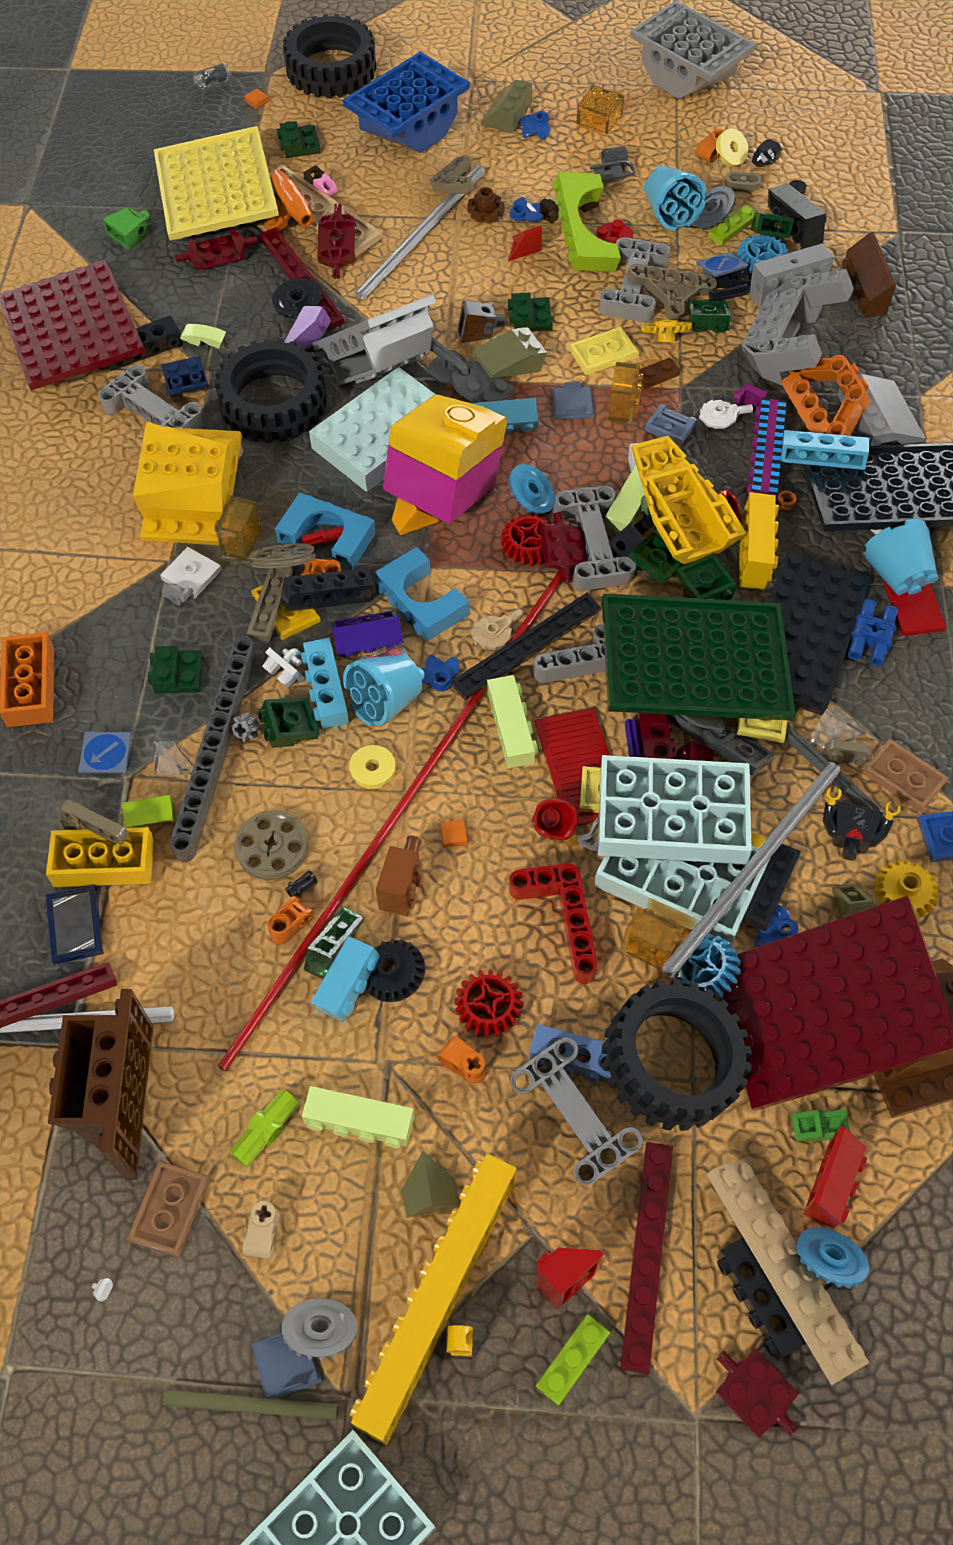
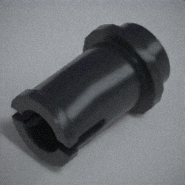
M308 870L293 883L289 882L288 887L285 888L287 894L290 897L296 896L300 899L302 897L301 894L318 883L315 875L311 877L313 873Z

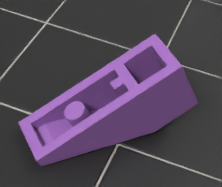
M304 306L284 343L293 341L296 342L297 347L300 348L303 345L309 349L312 343L318 341L324 335L331 322L323 306Z

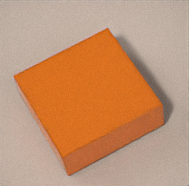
M258 88L244 96L245 102L255 109L269 102L268 95Z
M464 820L440 823L444 848L468 844Z

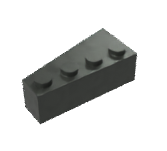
M790 184L770 188L768 191V208L772 213L794 218L791 230L794 236L792 240L795 244H800V250L823 244L827 220L826 213Z

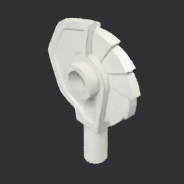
M711 400L704 403L702 409H700L699 418L708 427L724 429L735 423L738 415L753 412V406L749 404L737 407L736 404L730 405V403L722 400Z

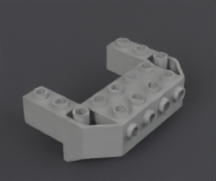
M847 269L814 273L808 276H796L768 293L742 343V349L751 367L762 378L782 385L780 381L789 376V371L817 366L822 352L815 334L800 335L798 337H795L801 324L816 321L822 305L849 300L854 288Z

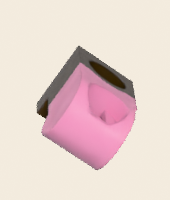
M317 165L303 172L304 180L329 197L337 193V186L334 181Z

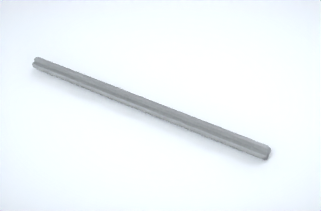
M476 165L466 177H471L474 184L484 174V167ZM450 193L356 290V297L364 300L464 194Z
M830 762L667 960L662 967V972L667 977L672 978L835 779L840 771L838 765Z

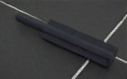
M746 283L710 291L709 301H722L747 295L751 285L748 286Z

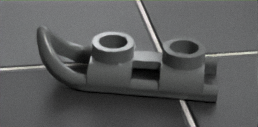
M617 160L590 166V170L593 169L594 174H600L602 182L625 178L635 173L634 165L629 160ZM621 164H627L631 171L623 173ZM610 166L611 170L605 171L604 167Z

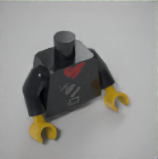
M830 787L825 790L828 802L825 803L823 824L828 835L832 837V844L843 848L842 858L853 861L857 858V852L864 854L869 847H876L887 837L894 822L892 818L900 812L901 807L899 805L895 813L889 812L888 806L891 803L890 801L885 806L887 813L883 816L882 811L839 801L838 799L842 794L840 788H837V794L832 798L829 794Z

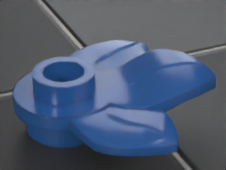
M537 111L533 115H526L518 122L520 126H523V138L537 133L538 137L544 140L550 132L548 124L549 115L545 111Z
M524 197L515 200L510 210L511 219L517 222L523 220L537 222L544 218V215L540 213V203H527Z
M429 655L425 668H421L424 672L422 683L431 685L436 691L448 690L452 686L451 681L459 673L457 658L452 657L444 663L434 655Z
M778 905L767 932L756 928L760 933L754 940V945L760 947L799 933L797 923L790 919L786 908ZM786 927L790 928L788 931L781 930Z

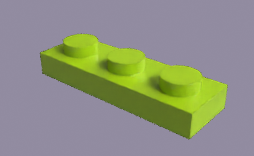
M746 204L728 218L724 219L723 223L720 222L717 227L709 230L708 237L718 244L724 245L752 224L755 210Z
M587 1314L539 1380L536 1388L559 1407L608 1338L610 1332Z

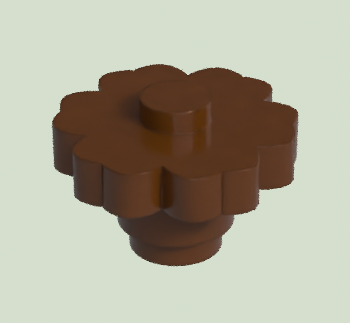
M483 187L474 195V198L468 200L467 212L471 214V219L477 222L484 220L486 223L497 221L498 217L503 216L505 204L501 201L500 196L493 193L491 188Z

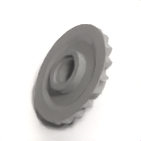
M315 1298L303 1301L291 1308L282 1322L284 1343L288 1344L290 1351H296L298 1357L306 1355L309 1361L313 1357H319L321 1362L326 1356L334 1359L337 1353L344 1354L345 1349L350 1348L353 1340L356 1339L357 1321L354 1314L342 1303L331 1299Z

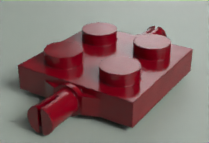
M556 512L553 514L555 525L543 524L540 527L546 568H555L562 571L563 582L568 584L573 582L571 570H575L576 565L586 562L581 527L563 524L562 512Z
M756 1349L745 1360L738 1363L724 1350L721 1353L723 1358L719 1355L716 1360L729 1373L725 1382L717 1389L716 1394L758 1438L769 1427L777 1423L791 1437L799 1427L789 1419L786 1413L789 1405L799 1393Z

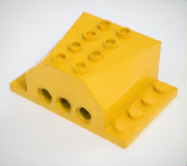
M146 422L133 498L143 516L140 533L142 541L225 546L242 440L241 431L172 428Z

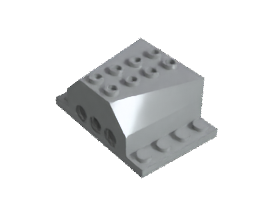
M676 0L630 32V38L643 44L642 63L652 83L679 99L736 75L738 62L755 51L756 43Z
M430 295L312 343L314 350L322 348L323 352H326L338 385L354 380L357 384L424 357V352L431 349L433 324L427 310H430L429 305L436 303L435 297Z

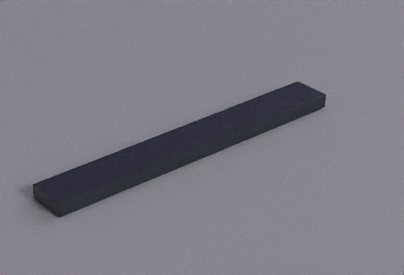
M588 593L583 594L453 679L451 685L464 700L469 699L487 687V680L502 677L600 612L601 607Z

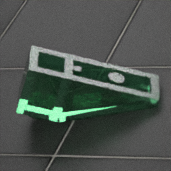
M342 907L307 948L304 971L324 979L347 937L354 938L364 921V916Z

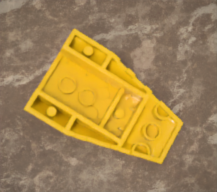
M669 436L632 445L631 450L653 523L673 558L686 564L712 553L716 555L747 534L726 498L722 494L718 495L712 489L714 485L708 479L705 481L698 473L699 469L694 464L690 465L685 459L686 455Z

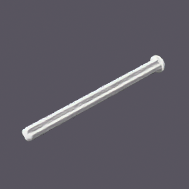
M173 1007L143 1008L152 1023L172 1022L174 1019ZM115 1010L35 1015L0 1028V1033L61 1029L63 1015H116Z

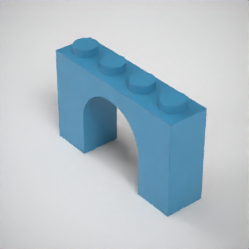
M299 492L275 528L277 542L281 544L301 543L302 536L306 535L315 526L330 524L338 527L342 525L343 533L332 548L333 560L338 561L342 567L353 570L376 534L375 521L368 516L359 515L349 509L340 508L330 502H324L311 495Z
M416 547L375 572V587L380 593H384L387 596L392 607H397L403 619L413 625L415 632L429 641L469 616V601L457 588L441 598L427 603L417 602L407 596L406 591L411 585L431 574L430 560Z

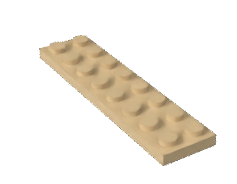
M284 165L270 172V180L271 174L274 171L281 170L295 182L309 204L314 218L311 226L318 230V221L322 216L332 215L334 213V204L337 203L338 207L337 201ZM272 184L274 197H276L277 195ZM342 205V214H350L356 220V257L381 240L382 232ZM333 235L332 239H337L340 235Z
M745 1158L714 1168L707 1173V1177L830 1384H835L867 1365L869 1361L864 1355L862 1347L856 1342L846 1321L841 1317L831 1301L829 1293L824 1289L815 1272L808 1271L807 1265L800 1262L801 1256L797 1254V1241L792 1237L784 1224L782 1216L773 1206L768 1193L762 1188L752 1167Z

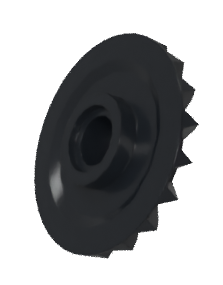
M295 278L284 282L275 290L272 303L279 315H284L285 318L290 316L294 319L295 316H299L304 306H319V303L322 302V292L316 282L306 278Z
M392 938L390 941H382L379 946L374 947L380 958L378 959L376 970L371 972L367 979L366 990L368 993L383 1002L402 1001L415 993L425 976V961L419 949L411 942H406L402 939L394 940ZM396 965L392 971L387 972L389 966Z

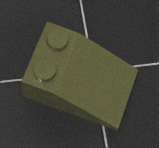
M523 327L505 332L475 348L472 354L490 378L540 372L547 352L530 329Z

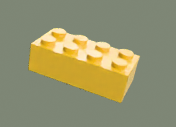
M749 493L741 517V525L747 534L740 539L738 587L764 590L767 582H771L772 569H776L778 563V556H775L778 547V539L775 538L778 531V522L775 521L779 510V505L775 504L776 495Z
M149 827L126 828L129 834L121 845L111 842L87 829L51 831L46 876L53 887L151 884L155 840Z

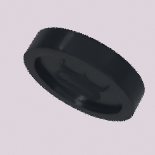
M793 180L789 183L801 194L806 192L807 185L805 182Z

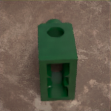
M755 211L751 231L757 234L790 238L794 218L775 213ZM782 222L781 228L778 229V223Z

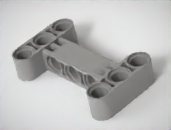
M627 237L617 240L616 244L618 245L621 257L619 263L628 265L626 273L632 264L661 268L668 267L670 248L666 244ZM626 273L621 290L604 289L600 293L599 311L603 315L639 322H650L654 318L655 299L652 296L643 295L644 285L629 282Z
M136 364L129 367L98 393L103 411L108 415L116 414L126 406L146 421L164 427L201 429L205 425L203 410L199 403L190 402L180 410H177L149 391V380L145 367Z
M610 486L566 490L557 493L555 497L553 513L562 512L563 519L575 518L577 527H581L587 562L579 563L574 570L572 584L578 590L626 585L632 581L635 573L636 564L628 557L613 558L601 514H606L609 511L616 496L614 489Z
M563 1037L517 1069L512 1074L511 1085L521 1095H527L542 1085L589 1153L588 1156L576 1164L574 1176L580 1184L590 1185L638 1151L643 1143L641 1133L632 1127L625 1128L614 1137H611L564 1070L565 1067L577 1058L578 1046L573 1039ZM570 1044L574 1048L573 1055L568 1058L562 1057L559 1054L561 1045ZM547 1059L551 1061L552 1069L550 1072L541 1073L538 1071L537 1065L540 1060ZM527 1075L530 1077L531 1083L528 1088L520 1089L516 1086L518 1076ZM631 1132L636 1135L638 1142L634 1148L624 1146L622 1142L624 1134ZM609 1148L615 1152L616 1159L614 1163L605 1164L601 1161L600 1154L602 1150ZM584 1164L590 1165L594 1170V1176L589 1181L582 1180L578 1175L579 1168Z

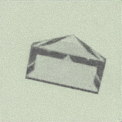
M173 740L154 741L155 776L192 774L194 765Z

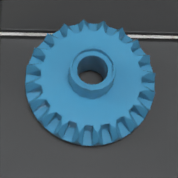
M522 464L516 466L511 471L508 479L510 482L509 488L513 490L511 495L516 497V502L521 504V508H526L528 513L533 512L534 515H543L550 511L554 506L555 494L547 477L531 465Z
M820 1227L809 1228L799 1236L796 1245L798 1247L797 1254L801 1256L800 1262L807 1265L808 1271H814L817 1278L826 1281L827 1284L833 1282L838 1288L842 1285L850 1288L852 1285L858 1287L861 1282L865 1281L869 1273L868 1260L863 1251L852 1240L834 1230Z

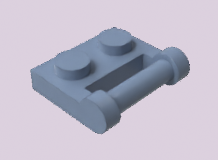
M660 404L646 423L645 431L659 437L669 436L675 444L681 446L689 433L694 430L698 419L686 417Z

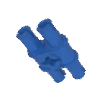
M866 599L863 602L860 614L855 617L857 620L854 630L851 632L850 640L852 642L848 657L853 660H859L864 646L871 647L873 651L870 664L880 667L884 663L886 652L892 647L891 641L893 634L896 632L895 620L898 609L894 606H887L882 619L873 617L876 602Z

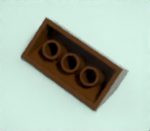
M870 232L847 250L846 257L842 262L843 269H847L854 288L853 295L858 300V307L862 310L864 318L887 315L896 287L874 232Z

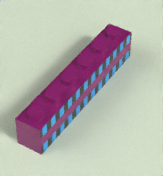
M762 398L761 405L756 406L754 418L758 419V421L754 422L753 434H756V437L753 436L751 449H755V452H751L749 464H752L753 468H749L748 480H751V483L747 485L746 496L753 492L776 495L777 498L786 401Z

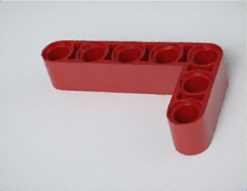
M571 863L519 869L512 872L509 877V893L517 900L559 895L573 976L581 984H589L594 981L597 971V959L578 867ZM570 876L573 880L567 881L563 877ZM546 879L549 883L542 884L539 880ZM522 882L525 886L517 887L514 884ZM574 898L578 902L570 903L567 899ZM578 920L582 925L575 926L571 922ZM577 943H583L587 947L584 949H579L575 945ZM582 966H587L591 969V971L582 972L579 968Z

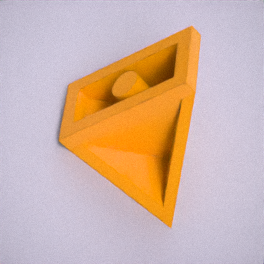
M397 498L392 522L399 535H403L437 523L439 519L417 508L415 505Z

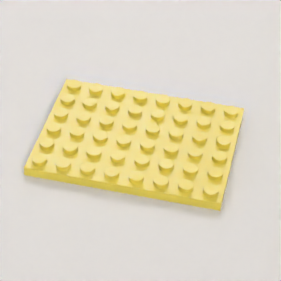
M258 126L154 149L167 232L170 240H179L183 237L200 235L209 231H218L222 228L235 227L240 224L253 223L257 220L279 216Z

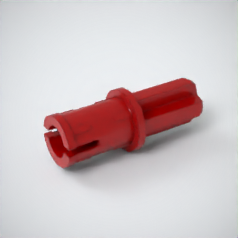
M340 525L326 530L322 528L319 532L302 536V543L312 546L327 545L328 542L336 541L343 533V527Z

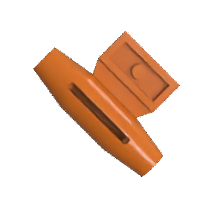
M274 171L271 174V181L277 195L275 201L279 216L262 219L267 229L270 230L276 227L279 232L288 225L287 222L290 216L301 226H310L314 218L307 200L295 182L283 171Z

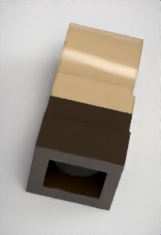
M555 193L551 198H544L540 201V213L544 215L543 219L551 224L559 219V208L555 203Z

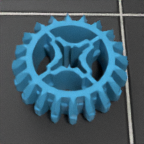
M753 234L751 238L747 237L746 240L741 242L737 250V257L748 264V267L744 269H749L750 274L753 271L754 263L788 254L786 244L782 243L780 239L776 240L775 236H762V234L759 236Z
M708 934L674 977L681 980L683 986L693 982L698 984V990L705 992L707 989L713 991L714 999L715 995L723 998V991L732 992L729 985L737 983V979L734 976L741 974L738 968L741 965L740 959L737 957L738 952L729 941L724 940L721 936L714 937L712 934ZM722 955V967L719 969V963L721 962L719 959ZM692 966H693V967H694V970H693V973H692L693 978H692V980H691V969H692Z

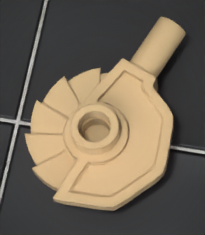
M517 608L507 617L505 615L502 617L492 615L477 620L470 632L475 646L480 645L485 650L486 648L496 650L504 647L511 640L512 623L523 616L522 610Z

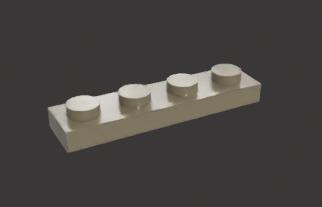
M292 567L269 568L247 631V637L250 639L270 641L283 603L281 591L284 577L292 576Z

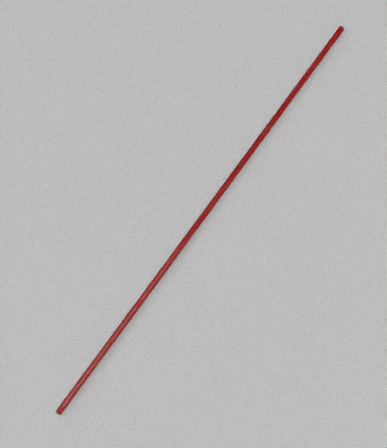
M601 514L603 520L606 514ZM559 570L510 642L529 630L563 580L562 571ZM487 687L473 695L226 1052L218 1064L221 1070L226 1072L477 706L487 691Z

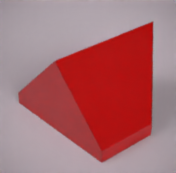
M541 226L512 236L513 243L508 262L541 251Z

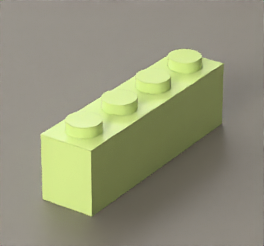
M637 466L634 467L605 516V530L614 535L622 531L642 512H646L647 500Z
M514 675L487 680V694L507 769L534 764L535 754H538L536 740L532 741L531 739L533 730L531 722L526 721L527 707L526 703L521 702L520 699L522 696L520 683L516 684Z
M310 1086L302 1113L304 1124L311 1130L322 1131L323 1128L333 1130V1134L342 1137H348V1134L359 1136L360 1140L373 1143L374 1140L383 1141L386 1146L391 1148H400V1145L407 1147L415 1117L413 1108Z

